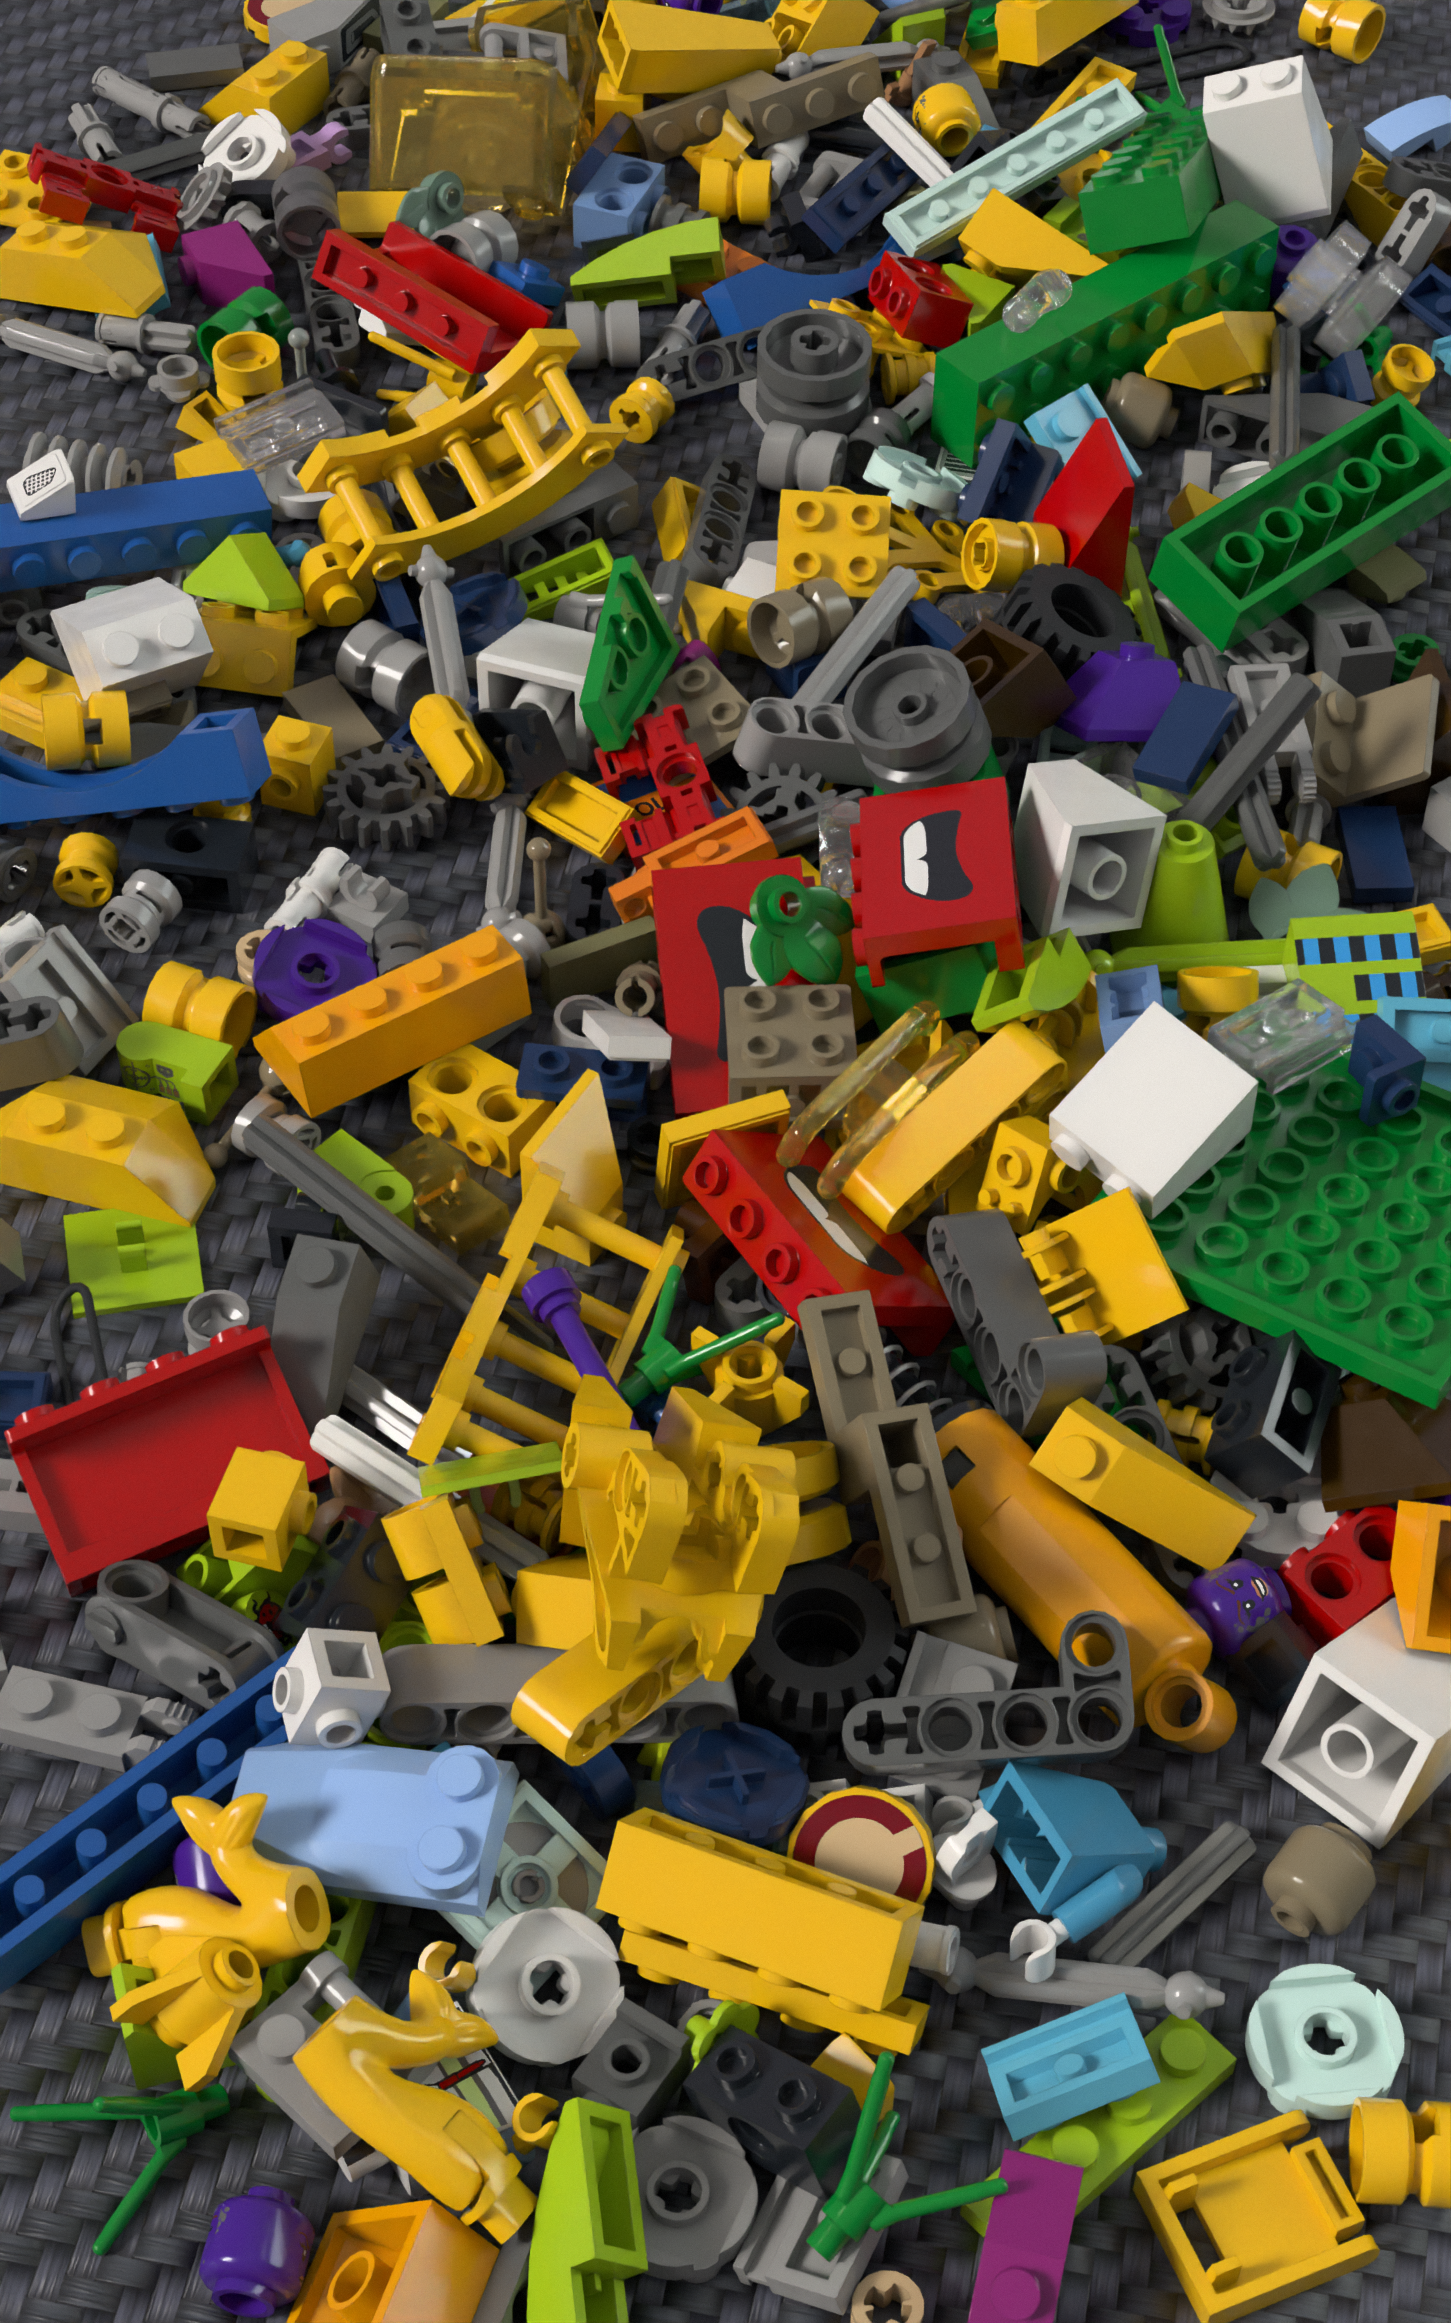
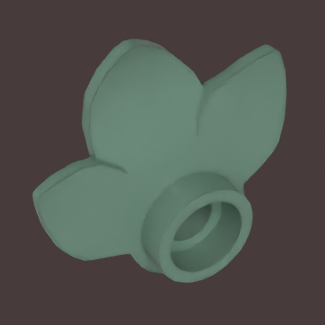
M446 170L429 174L423 179L420 187L411 188L403 197L395 220L410 228H414L415 231L428 239L438 230L462 221L466 215L462 209L464 188L461 179L457 174Z
M1327 863L1317 864L1301 871L1291 881L1287 889L1271 879L1260 878L1249 900L1250 921L1264 937L1263 939L1287 938L1290 918L1368 913L1357 909L1338 908L1340 901L1338 883L1332 868Z

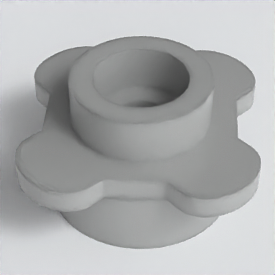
M184 354L170 355L160 360L157 364V375H153L148 379V386L151 391H161L165 393L168 399L177 403L190 400L195 396L199 388H206L211 383L210 375L207 372H199L197 361L193 357Z

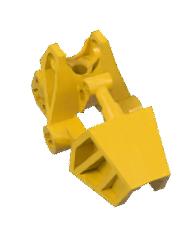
M583 1374L572 1404L570 1427L563 1446L561 1477L564 1491L559 1542L586 1547L592 1584L596 1654L606 1669L623 1671L629 1655L643 1645L647 1633L656 1623L668 1617L684 1616L690 1618L691 1629L698 1641L695 1665L704 1673L707 1681L724 1682L755 1638L763 1594H775L796 1543L800 1513L799 1495L795 1489V1456L790 1450L758 1446L762 1433L761 1428L694 1389L676 1386L671 1388L652 1441L650 1432L630 1429L633 1411L605 1377ZM701 1505L712 1507L711 1514L695 1511L690 1525H684L686 1516L693 1509Z

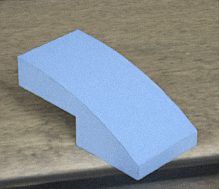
M1446 95L1432 96L1399 107L1364 127L1366 141L1390 162L1395 156H1409L1424 144H1427L1437 152L1451 142V99Z

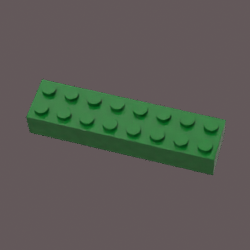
M1236 199L1208 213L1190 237L1148 244L937 352L930 439L973 469L979 465L978 453L980 445L985 436L992 433L998 418L1017 423L1027 437L1030 438L1032 435L1025 426L1024 421L1034 413L1067 394L1076 391L1083 385L1088 383L1098 401H1101L1113 378L1121 380L1128 372H1136L1146 376L1144 366L1158 348L1168 344L1167 336L1172 329L1221 311L1267 312L1270 302L1273 268L1277 257L1276 248L1280 226Z

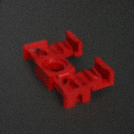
M39 142L35 143L27 163L30 180L38 185L41 178L44 194L38 207L39 212L82 225L90 202L126 214L131 209L132 212H135L131 232L146 233V235L153 233L160 250L172 253L180 233L177 225V214L184 206L180 200L181 195L178 189L173 186L171 189L155 186L131 177L130 172L85 157L83 160L64 156L43 148Z
M680 704L663 708L664 715L653 718L651 713L637 718L634 721V727L639 740H636L635 736L631 735L623 749L603 752L601 747L593 749L610 796L621 801L619 785H622V782L624 785L627 784L626 778L631 775H636L639 780L641 776L649 775L648 771H651L665 812H662L661 808L655 809L654 816L637 822L634 817L619 822L636 872L645 865L642 857L725 817L722 816L716 819L710 803L718 799L697 742L688 744L683 730L690 728L684 708ZM607 760H613L617 773L610 772ZM693 773L696 775L690 783L684 786L673 787L668 785L674 777L680 774ZM632 831H638L642 845H639V842H635Z

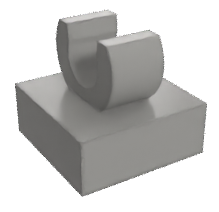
M355 864L340 879V890L334 895L325 918L350 928L364 941L372 944V937L381 926L400 920L409 910L408 893L390 885L387 878L383 876L376 879L363 873L361 866Z

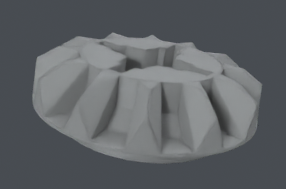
M1203 0V20L1212 23L1215 30L1226 29L1230 31L1231 35L1235 32H1243L1246 35H1250L1252 30H1266L1268 23L1274 21L1275 3L1273 0Z
M216 162L210 167L201 169L186 187L180 199L184 206L177 214L179 231L186 234L208 228L210 222L217 218L221 207L226 204L225 199L232 190L233 172L222 163Z

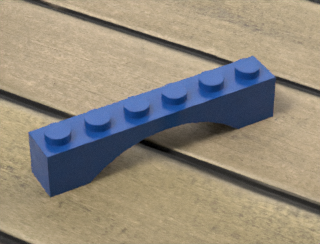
M962 232L919 256L918 259L934 262L945 258L947 264H954L963 260L965 254L958 240ZM890 235L880 251L865 265L840 274L808 275L786 271L763 263L720 281L702 292L722 338L766 325L767 322L783 313L799 309H813L809 305L810 299L830 303L832 298H839L856 305L854 295L864 291L868 295L871 273L880 265L885 250L908 255ZM751 338L747 340L745 346L748 351L757 348L758 339Z
M252 707L200 713L162 751L135 764L108 770L47 771L46 765L14 754L0 746V824L6 823L8 829H22L38 823L41 819L59 818L60 823L71 824L88 819L96 813L112 812L115 818H126L137 815L152 807L165 806L168 812H181L196 807L200 802L219 800L221 806L227 807L246 803L255 797V792L272 775L255 709Z

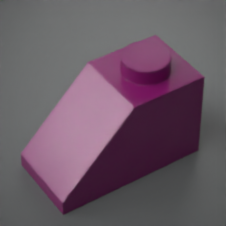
M238 220L181 235L183 256L177 258L179 273L186 287L192 286L203 304L227 308L230 302L252 286H261L275 294L273 272Z
M1005 2148L998 2178L1003 2177L1007 2181L1008 2191L993 2198L967 2323H1053L1084 2166Z

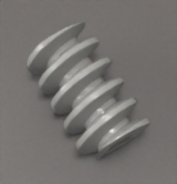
M39 431L33 434L22 465L23 470L56 449H62L75 480V494L141 485L143 468L140 461L135 459L129 465L126 449L122 447H116L108 461V451L104 444L96 443L88 456L86 441L76 439L68 450L67 439L57 435L49 446L47 435Z

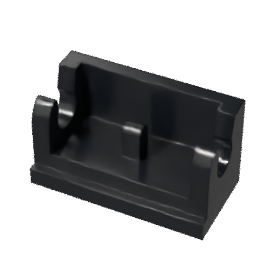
M483 708L472 715L474 727L503 771L505 785L502 793L525 795L570 768L546 710Z

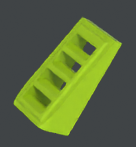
M602 537L514 576L519 581L525 595L537 592L539 596L538 599L531 602L527 598L528 608L522 622L527 618L539 621L553 618L559 599L563 595H570L571 591L585 594H606L614 560ZM558 587V590L549 593V588Z

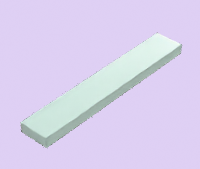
M1116 78L885 213L882 224L908 256L918 258L962 232L992 188H995L1014 201L1144 124L1148 113L1123 83Z

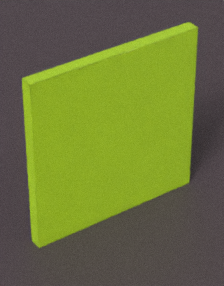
M114 1208L63 1215L70 1284L81 1282L89 1287L93 1297L96 1316L187 1303L197 1295L204 1293L195 1221L191 1228ZM76 1292L71 1296L74 1319L85 1318L83 1298L79 1292Z
M557 1441L418 1467L422 1498L469 1489L472 1507L475 1513L480 1515L485 1512L480 1487L508 1482L510 1504L512 1507L517 1508L521 1505L522 1497L519 1479L560 1472L562 1452Z

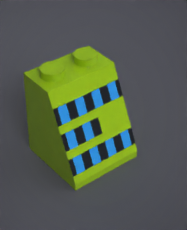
M1412 911L1290 918L1282 959L1287 978V987L1280 1022L1351 1051L1356 1022L1377 1014L1378 997L1426 998L1416 924Z

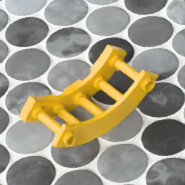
M529 328L505 358L484 375L488 382L486 387L465 402L456 395L443 404L415 417L416 428L388 437L385 429L359 436L320 440L298 473L297 478L305 493L331 492L332 494H338L365 546L347 570L351 581L375 578L378 581H388L402 573L408 572L409 565H416L417 561L421 558L423 546L427 544L431 545L436 555L444 561L479 548L528 522L576 488L595 470L604 467L613 459L615 455L614 450L628 435L629 430L625 423L592 424L565 375L566 365L581 347L572 329ZM545 387L548 388L573 434L564 446L549 460L523 416L524 405ZM501 424L507 430L530 475L496 497L469 446L472 441ZM445 456L450 457L477 507L449 520L439 522L413 472L415 469ZM383 480L394 483L418 529L384 535L359 486Z
M541 1161L498 1253L508 1258V1262L500 1278L487 1273L431 1394L433 1398L427 1413L424 1412L418 1424L407 1455L428 1465H433L441 1447L451 1452H454L456 1447H459L476 1456L522 1448V1446L470 1422L469 1420L472 1415L469 1414L470 1411L539 1444L557 1441L563 1453V1446L569 1427L484 1387L485 1379L474 1375L481 1357L492 1362L496 1356L574 1394L577 1393L582 1378L573 1363L507 1332L509 1325L498 1320L509 1295L511 1294L521 1299L524 1285L540 1272L536 1270L538 1263L528 1259L527 1256L541 1227L545 1226L554 1230L556 1225L649 1269L629 1314L580 1291L582 1294L579 1303L581 1312L578 1315L580 1320L618 1338L606 1363V1367L616 1385L619 1383L639 1334L666 1280L669 1267L677 1265L683 1271L690 1252L681 1248L684 1242V1229L672 1224L660 1246L569 1202L570 1194L560 1190L565 1172ZM561 1471L545 1474V1476L561 1483L562 1492L564 1491Z

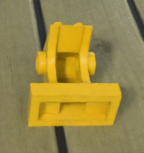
M1028 1114L999 1122V1126L991 1138V1154L982 1187L978 1194L976 1209L980 1211L999 1208L1007 1217L1012 1230L1024 1236L1029 1234L1039 1213L1050 1197L1073 1211H1077L1088 1206L1103 1190L1102 1185L1104 1182L1085 1167L1078 1171L1063 1162L1051 1147L1053 1141L1049 1139V1122L1041 1121ZM1074 1188L1076 1195L1070 1193Z

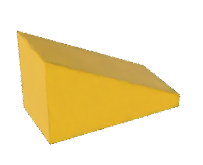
M207 390L184 405L175 428L203 443L222 436L234 451L250 441L252 437Z

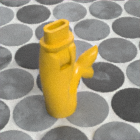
M255 1792L241 1795L231 1801L225 1808L211 1800L198 1796H177L172 1798L173 1808L189 1836L203 1851L210 1855L217 1874L242 1904L237 1906L202 1889L179 1885L147 1889L131 1896L128 1900L117 1901L111 1904L103 1915L88 1917L82 1923L81 1932L88 1965L95 1977L111 1976V1969L120 1962L152 1969L147 1951L166 1935L227 1938L249 1950L256 1959L259 1969L285 1962L320 1948L330 1933L331 1916L325 1890L318 1876L308 1867L282 1864L266 1859L257 1853L252 1844L268 1800L266 1794Z
M414 1969L410 1974V2021L395 2018L369 2004L359 1996H352L294 2054L292 2059L296 2067L314 2092L350 2130L409 2173L445 2207L456 2211L464 2210L460 2220L466 2226L478 2220L500 2244L505 2243L521 2227L537 2205V2196L517 2176L523 2165L514 2153L508 2154L507 2146L498 2130L475 2106L453 2093L403 2079L391 2071L420 2068L439 2062L443 2058H461L491 2047L499 2041L496 2031L481 2017L457 2010L445 1987L435 1978L418 1969Z

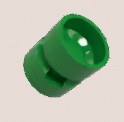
M252 286L230 302L227 308L221 309L199 326L197 332L198 346L204 359L214 370L212 349L217 341L226 335L243 331L265 333L274 338L279 348L282 349L289 343L288 335L294 329V324L289 310L280 298L268 289L261 286Z

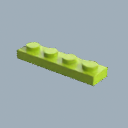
M1171 2014L1144 2038L1161 2081L1160 2083L1140 2090L1123 2101L1111 2102L1068 2119L1051 2130L1039 2131L1018 2150L1084 2166L1074 2218L1233 2074L1237 2058L1194 2018L1182 2020ZM1000 2167L985 2181L998 2178ZM994 2197L961 2206L960 2215L983 2238H985Z

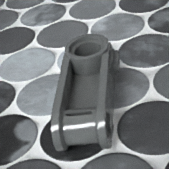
M132 1559L119 1561L107 1566L99 1574L97 1594L91 1597L85 1607V1627L90 1631L103 1651L124 1660L209 1710L285 1654L282 1644L264 1626L168 1574L159 1565L149 1561Z

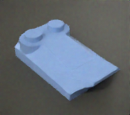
M285 1742L246 1750L231 1801L248 1793L258 1792L266 1794L268 1800L252 1841L257 1853L274 1862L310 1868L318 1876L325 1894L485 1917L519 1772L514 1762L495 1760L484 1749L472 1745L455 1746L440 1753L353 1743L347 1747L330 1749L321 1744L296 1745Z

